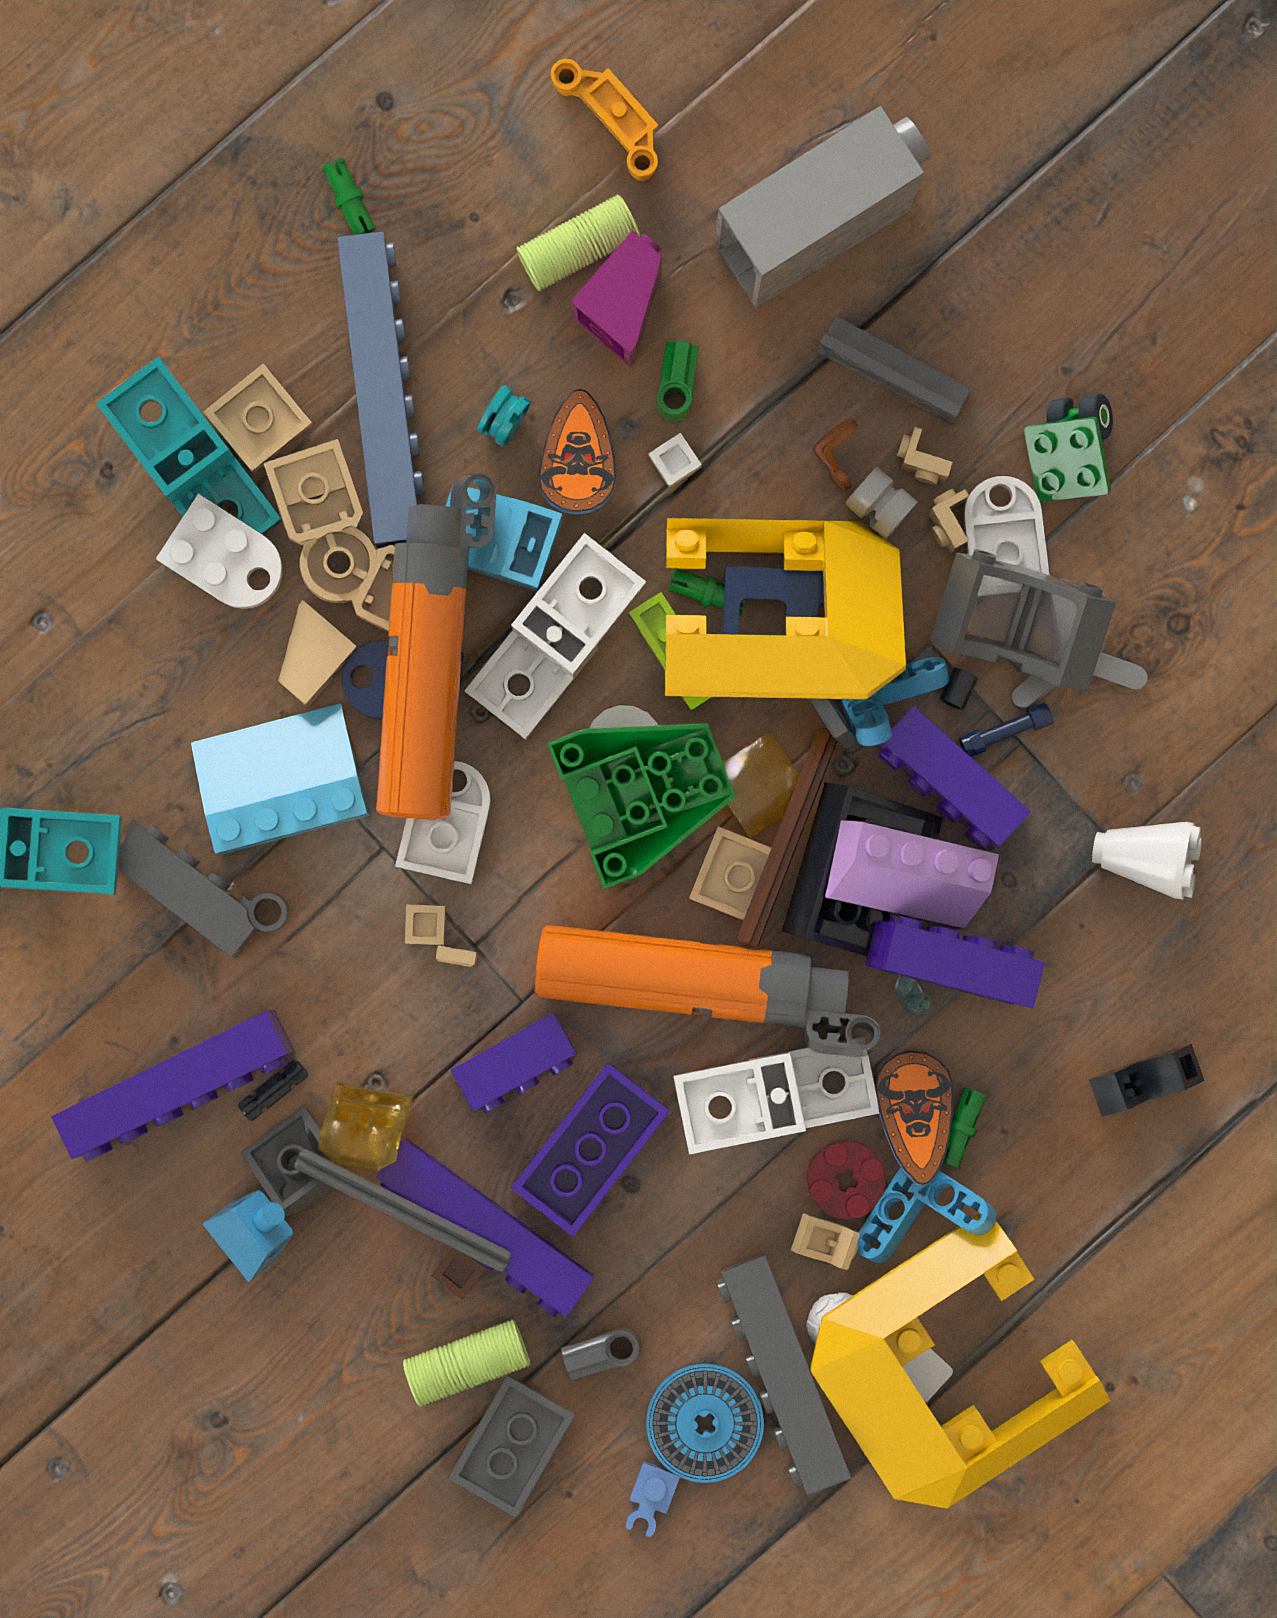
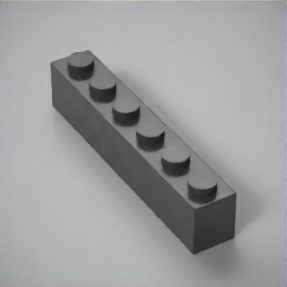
M764 1252L720 1269L723 1279L716 1282L724 1302L732 1301L736 1309L737 1316L732 1317L731 1321L738 1339L747 1338L752 1352L745 1354L753 1377L761 1374L766 1389L759 1391L767 1414L775 1411L780 1426L773 1428L781 1450L789 1448L794 1463L787 1466L795 1487L804 1486L808 1496L851 1479Z

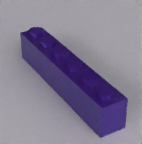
M406 1137L400 1142L375 1177L382 1182L379 1186L510 1251L511 1259L504 1270L508 1274L505 1281L523 1294L528 1289L540 1298L537 1304L554 1317L559 1312L567 1317L594 1279V1274ZM478 1261L479 1263H481V1264H482L483 1266H485L486 1268H488V1269H490V1270H493V1269H494V1268H492V1267H490V1266H488V1265H486V1264H484V1263Z

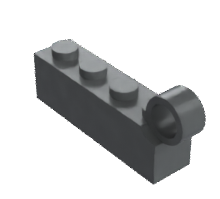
M152 824L147 829L141 825H136L120 845L118 870L231 957L239 955L257 930L274 932L281 929L288 921L289 907L281 896L274 893H262L253 898L252 901L244 895L239 900L227 892L231 886L228 882L213 871L209 876L196 868L200 862L197 858L183 848L176 852L165 843L169 837ZM266 899L275 900L281 908L279 920L270 926L263 925L258 920L256 914L258 905Z

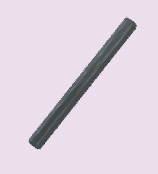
M303 1149L295 1161L294 1167L297 1170L498 1271H504L511 1259L510 1251L307 1149Z

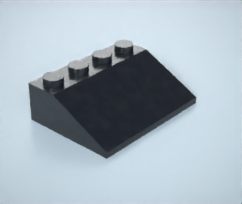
M825 782L782 932L867 957L876 921L888 922L890 915L910 919L915 918L825 897L841 820L865 822L937 840L943 817L850 786Z

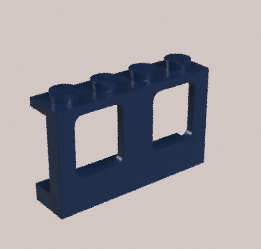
M726 566L724 570L722 634L738 635L740 603L744 599L782 601L786 606V617H817L818 606L824 603L823 571Z

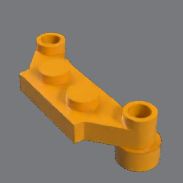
M562 59L556 62L551 70V82L554 88L563 96L573 95L580 97L629 153L627 156V169L633 178L640 182L649 180L655 174L658 167V158L653 150V134L659 129V125L609 68L600 73L582 70L571 59ZM565 77H569L573 80L569 84H564L561 82V80ZM645 163L649 167L646 170H639L636 168V165Z

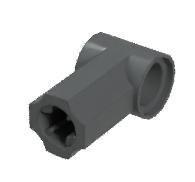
M618 1327L612 1330V1332L562 1346L563 1360L570 1380L633 1363L639 1354L641 1340L637 1332L632 1328ZM617 1337L628 1338L633 1344V1352L627 1356L617 1355L612 1348V1341Z

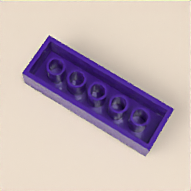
M264 1011L51 1116L71 1159L83 1156L85 1162L112 1151L111 1142L119 1139L121 1144H124L148 1133L146 1125L153 1121L158 1127L183 1116L181 1108L188 1104L191 1105L192 1109H195L219 1098L216 1092L218 1089L226 1086L229 1092L254 1081L251 1073L262 1069L263 1074H266L288 1064L287 1056L294 1053L295 1050L276 1011Z

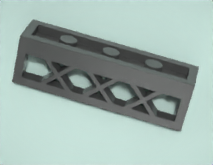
M835 316L817 348V352L950 425L954 422L971 390L969 387L838 316Z

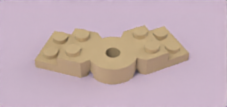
M336 439L264 463L290 541L303 547L300 554V572L307 588L318 598L330 603L351 602L356 617L389 633L395 546L389 545L375 550L370 539L357 529L363 517V511L339 440ZM336 553L347 556L350 561L349 569L342 574L333 573L327 565L330 556Z

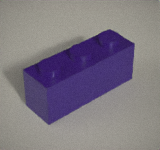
M553 1012L450 1071L471 1109L475 1111L481 1107L484 1113H487L505 1103L502 1097L503 1094L516 1088L518 1094H521L539 1084L536 1078L537 1075L548 1069L555 1075L573 1065L570 1057L577 1052L556 1014Z

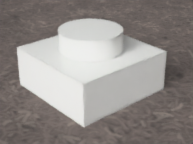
M681 433L648 453V457L669 488L702 467V464Z

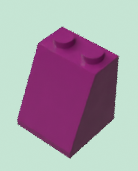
M633 231L571 300L572 318L630 367L635 362L662 267V256L658 253L661 250L659 245L646 234L639 237Z

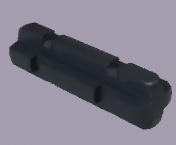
M297 1059L292 1060L283 1067L285 1071L282 1074L278 1071L254 1090L256 1095L252 1097L249 1094L239 1102L238 1107L241 1113L249 1121H254L264 1113L262 1109L265 1106L269 1109L292 1090L291 1085L294 1083L299 1085L308 1077V1072L301 1062Z

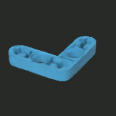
M930 657L906 664L905 671L868 699H839L841 709L857 742L864 746H874L890 739L892 736L891 726L883 705L944 687L950 681L946 661L943 658Z
M900 1167L860 1229L857 1251L861 1256L874 1263L887 1261L893 1255L925 1204L974 1235H983L990 1231L996 1221V1212L989 1202L941 1171L938 1172L929 1185L918 1186ZM946 1187H953L955 1191L953 1201L946 1206H940L938 1201L940 1192ZM905 1189L913 1194V1197L909 1198L901 1192ZM897 1201H903L905 1206L903 1215L897 1220H890V1207ZM965 1204L982 1214L979 1221L973 1220L972 1217L961 1211ZM882 1222L892 1228L890 1233L880 1227ZM873 1238L878 1239L881 1243L878 1249L870 1245Z

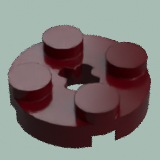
M844 1140L824 1147L815 1154L808 1167L807 1184L810 1196L819 1209L834 1218L847 1220L865 1216L875 1208L885 1190L886 1180L882 1163L871 1149L855 1141ZM847 1169H851L854 1171L852 1177L857 1180L855 1187L848 1186L846 1191H842L839 1189L840 1182L835 1180L837 1173L844 1174Z

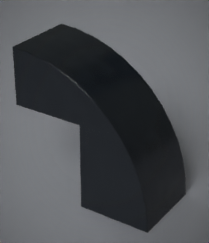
M1192 1044L1144 1058L1089 1080L1102 1117L1129 1110L1147 1100L1187 1090L1205 1081Z

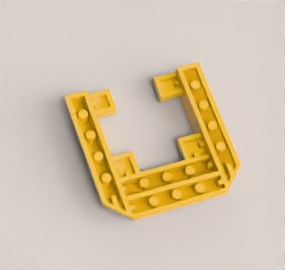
M667 518L666 568L706 569V552L784 553V570L823 571L825 618L786 617V635L706 634V616L666 615L665 696L868 699L905 671L906 657L900 550L860 521Z
M976 1214L972 1217L973 1220L979 1221L982 1214ZM995 1221L990 1231L983 1235H974L958 1226L824 1314L821 1318L810 1371L894 1499L948 1509L1111 1401L1100 1379L1095 1375L1073 1340L1039 1361L1056 1389L992 1431L974 1405L940 1426L903 1369L904 1365L935 1345L919 1321V1315L982 1274H984L1001 1301L1035 1280L997 1221Z

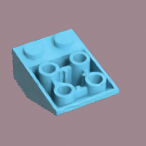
M468 487L469 498L477 502L480 490ZM450 491V494H449V497H448V500H447V503H446V506H449V507H450L451 491ZM496 494L492 539L483 547L469 549L468 570L538 592L563 522L562 513ZM478 509L468 510L466 513H474L476 515L478 514ZM468 525L466 526V533L472 534V537L476 536V529H472Z

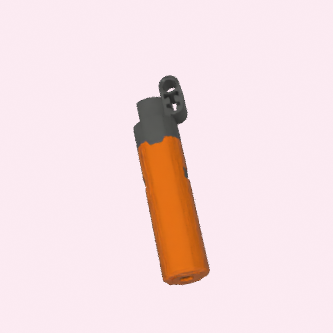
M483 473L462 476L454 482L451 490L450 507L426 504L410 506L406 543L395 544L376 811L380 815L428 820H446L451 815L469 549L487 545L494 533L496 485L492 478ZM470 482H474L480 489V496L477 502L472 501L468 496L467 489ZM478 509V514L476 515L474 513H466L468 510ZM470 525V528L476 529V536L472 537V534L466 533V526Z
M546 925L542 928L535 974V994L538 998L687 1015L697 1014L713 1018L805 1028L803 1032L804 1042L812 1051L851 1057H865L871 1054L881 1036L880 1027L872 1017L845 1013L849 971L811 967V955L720 944H702L694 941ZM819 1024L826 1025L825 1030L828 1032L826 1040L819 1039V1033L815 1031ZM841 1026H845L842 1043L838 1042L840 1037L838 1032ZM856 1028L866 1029L871 1035V1042L867 1045L857 1044L851 1037V1031Z

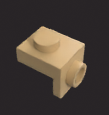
M914 427L911 436L904 434L901 440L897 457L904 459L900 469L915 473V479L926 484L937 485L938 481L945 482L953 462L916 451L922 429Z
M950 489L933 500L936 506L928 513L935 524L931 530L936 541L942 548L947 546L951 553L964 547L969 541L951 509L967 500L969 495L966 490L956 494L954 489Z
M803 1213L791 1251L848 1270L851 1260L855 1257L858 1250L859 1233L841 1224Z

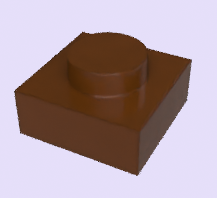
M452 1248L431 1276L460 1299H463L485 1271L486 1267L476 1259Z

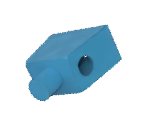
M259 1190L231 1201L203 1223V1226L248 1282L279 1258L293 1236L292 1228L284 1220L285 1213L283 1208L278 1203L270 1202L265 1194Z

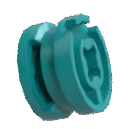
M506 385L502 386L484 412L478 424L477 432L485 437L487 435L493 436L495 443L504 448L523 422L530 408L531 401L524 396L516 397L513 395L511 388Z

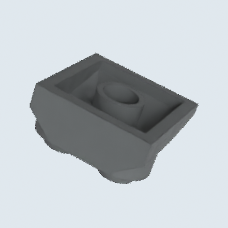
M305 1107L241 1152L271 1201L278 1203L283 1208L285 1217L306 1210L334 1189L294 1167L295 1161L303 1149H307L347 1169L344 1160L336 1153Z

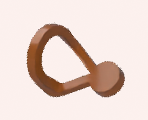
M853 418L847 419L835 426L813 448L815 455L831 471L829 474L834 483L844 492L852 484L845 473L839 468L831 451L856 430L858 424Z

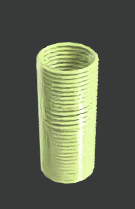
M616 194V197L613 196L606 200V202L599 203V206L592 207L588 212L580 213V216L576 215V218L572 217V220L565 221L564 224L562 223L554 229L551 228V231L548 230L547 233L544 232L541 236L534 237V240L531 239V241H527V243L520 245V247L517 246V252L532 283L538 291H541L545 287L548 288V285L551 286V284H555L558 280L565 279V276L568 277L575 273V271L582 270V267L589 266V264L594 263V260L598 261L599 258L602 259L603 256L610 255L631 231L639 237L640 232L626 203L620 195Z
M511 1319V1321L507 1320V1323L504 1322L503 1324L496 1325V1327H489V1329L481 1330L477 1334H470V1337L459 1338V1341H452L447 1346L443 1345V1348L439 1346L438 1349L433 1348V1350L426 1351V1353L422 1352L418 1356H411V1359H404L403 1366L413 1397L418 1406L422 1407L423 1405L430 1404V1402L433 1403L434 1401L441 1400V1398L444 1399L449 1395H455L456 1392L468 1390L469 1387L474 1388L478 1384L481 1385L497 1377H503L504 1374L507 1375L508 1373L515 1372V1370H522V1368L530 1366V1361L515 1320Z

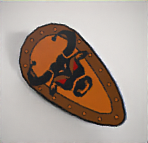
M583 389L571 392L555 413L542 451L538 476L541 493L547 502L561 512L575 515L591 513L604 506L613 495L616 484L615 456L605 417L598 403L589 392Z
M907 1051L894 1055L883 1064L877 1074L875 1091L879 1115L895 1159L904 1173L916 1185L927 1186L932 1183L940 1171L947 1153L954 1108L953 1083L948 1069L939 1059L926 1052Z

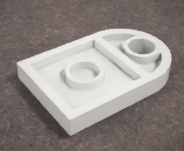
M1009 476L992 477L976 486L967 498L963 510L964 533L969 540L966 544L967 554L973 555L974 549L987 551L996 555V560L1050 575L1041 505L1031 487L1023 481ZM996 486L1006 488L1011 497L1009 504L1004 507L995 506L989 498L990 490ZM984 575L977 597L1020 592L1023 584Z
M200 494L196 496L156 557V560L219 601L239 609L254 608L267 602L279 588L283 575L280 554L271 541ZM257 569L266 570L270 575V583L263 590H254L249 585V576Z
M454 761V770H460L465 773L467 784L462 791L452 792L450 817L446 820L406 818L395 867L472 885L490 810V791L485 779L475 768L466 763Z

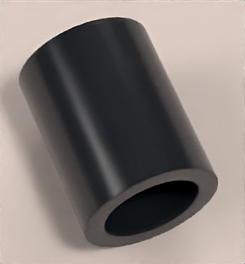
M953 667L949 676L950 681L945 685L939 700L954 708L964 710L978 677Z

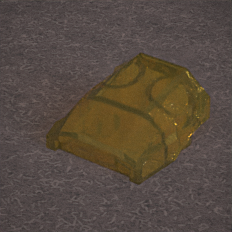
M771 732L723 762L736 797L728 803V806L740 822L749 839L784 816L799 778V773Z
M337 1082L328 1103L325 1120L319 1136L318 1149L339 1166L376 1172L396 1162L402 1134L410 1115L413 1094L406 1093L402 1095L344 1085L345 1083Z

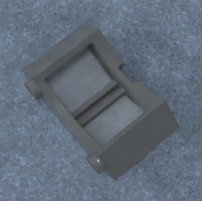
M974 549L973 555L957 552L930 641L953 654L980 658L992 662H997L998 657L1019 663L1021 664V671L1044 679L1058 687L1088 690L1116 601L1103 596V588L1085 582H1081L1079 586L1038 571L996 560V555L987 551Z

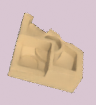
M302 600L298 605L278 681L309 707L334 679V674L358 647Z

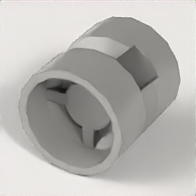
M876 467L849 497L845 505L860 518L869 517V526L886 540L918 502L903 488L895 490L893 488L894 481L880 468Z

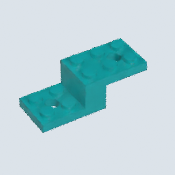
M159 356L96 402V405L182 517L196 496L200 494L218 507L225 502L235 503L238 507L236 518L262 535L282 522L280 516ZM149 402L159 403L162 407V415L155 422H146L141 417L142 408Z
M1 807L0 888L116 895L122 816ZM77 841L84 842L89 848V856L81 864L73 863L68 856L69 847Z

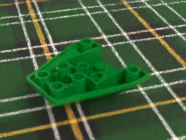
M708 723L588 728L547 743L560 779H564L591 848L590 855L603 889L643 874L736 797Z

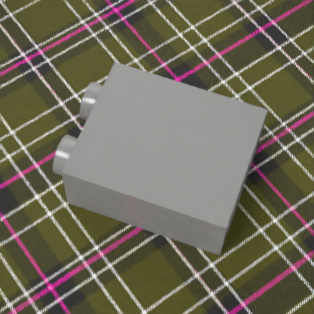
M879 106L718 208L714 245L755 309L911 210L924 175L920 164L930 159L928 146L917 127L909 118L905 117L893 125L882 107Z

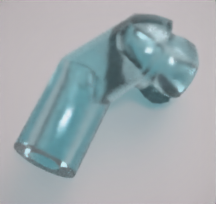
M899 975L895 984V992L903 1009L912 1015L926 1013L929 1009L930 1001L924 995L918 980Z

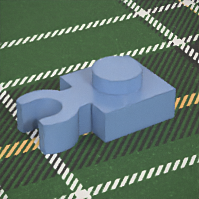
M643 1461L629 1500L639 1503V1506L628 1514L626 1529L631 1530L637 1518H644L648 1521L645 1536L651 1537L656 1529L655 1510L667 1513L680 1476L667 1469Z

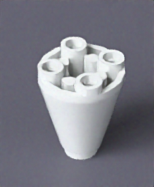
M1191 822L1110 829L1106 833L1097 832L1093 846L1092 863L1101 864L1103 869L1172 898L1181 900L1184 897L1192 898L1196 875H1193L1194 864H1191L1192 860L1199 861L1202 846V838H1200L1201 827H1196Z

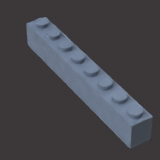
M384 232L337 237L374 544L377 548H383L389 545L395 546L396 543H406L409 507L419 505L417 494H424L422 471H414L413 456L420 455L417 432L410 433L408 418H414L415 411L412 394L405 395L403 380L410 379L408 357H400L399 342L406 341L403 318L396 319L394 304L401 303L398 280L391 281L390 266H396L395 248L393 242H386Z

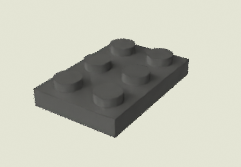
M507 1374L448 1479L516 1518L572 1422L575 1412Z

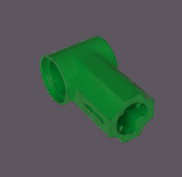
M666 342L660 387L657 394V411L661 418L670 423H679L685 420L691 411L699 346L689 342ZM677 394L684 399L685 404L679 409H670L665 405L664 399L669 395Z

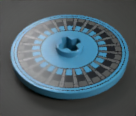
M701 1363L683 1367L663 1380L650 1400L646 1427L654 1454L669 1471L689 1481L710 1483L727 1479L748 1465L760 1446L764 1430V1417L757 1394L741 1375L721 1365ZM709 1413L714 1416L712 1424L715 1428L712 1431L709 1429H704L702 1432L697 1431L698 1422L695 1419L696 1416L706 1417Z

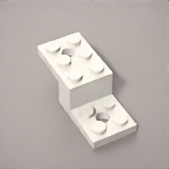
M584 533L511 624L512 632L465 689V693L526 740L598 650V643L644 587L646 581ZM588 578L598 580L603 587L601 595L593 600L584 598L579 591L581 583ZM518 674L526 676L531 683L529 691L522 696H515L508 689L509 680Z
M864 1036L852 1038L857 1044L866 1045ZM807 1047L752 1058L745 1062L673 1076L689 1154L806 1131L805 1128L879 1114L868 1055L865 1057L825 1054L812 1051ZM831 1071L840 1072L845 1081L843 1089L836 1094L828 1093L822 1085L824 1076ZM725 1096L730 1100L732 1109L727 1117L717 1119L709 1113L708 1106L712 1098Z

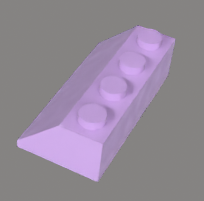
M841 820L825 897L958 928H965L991 894L999 854L865 822Z

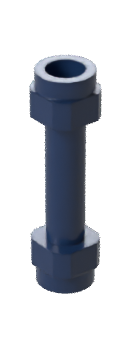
M1044 702L1027 709V714L979 733L978 730L963 735L959 737L962 750L970 757L986 752L985 747L1033 728L1034 731L1054 724L1050 709Z

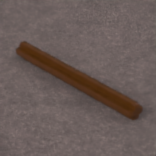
M819 728L815 734L739 930L737 940L746 946L756 948L760 944L836 747L837 741L827 728Z

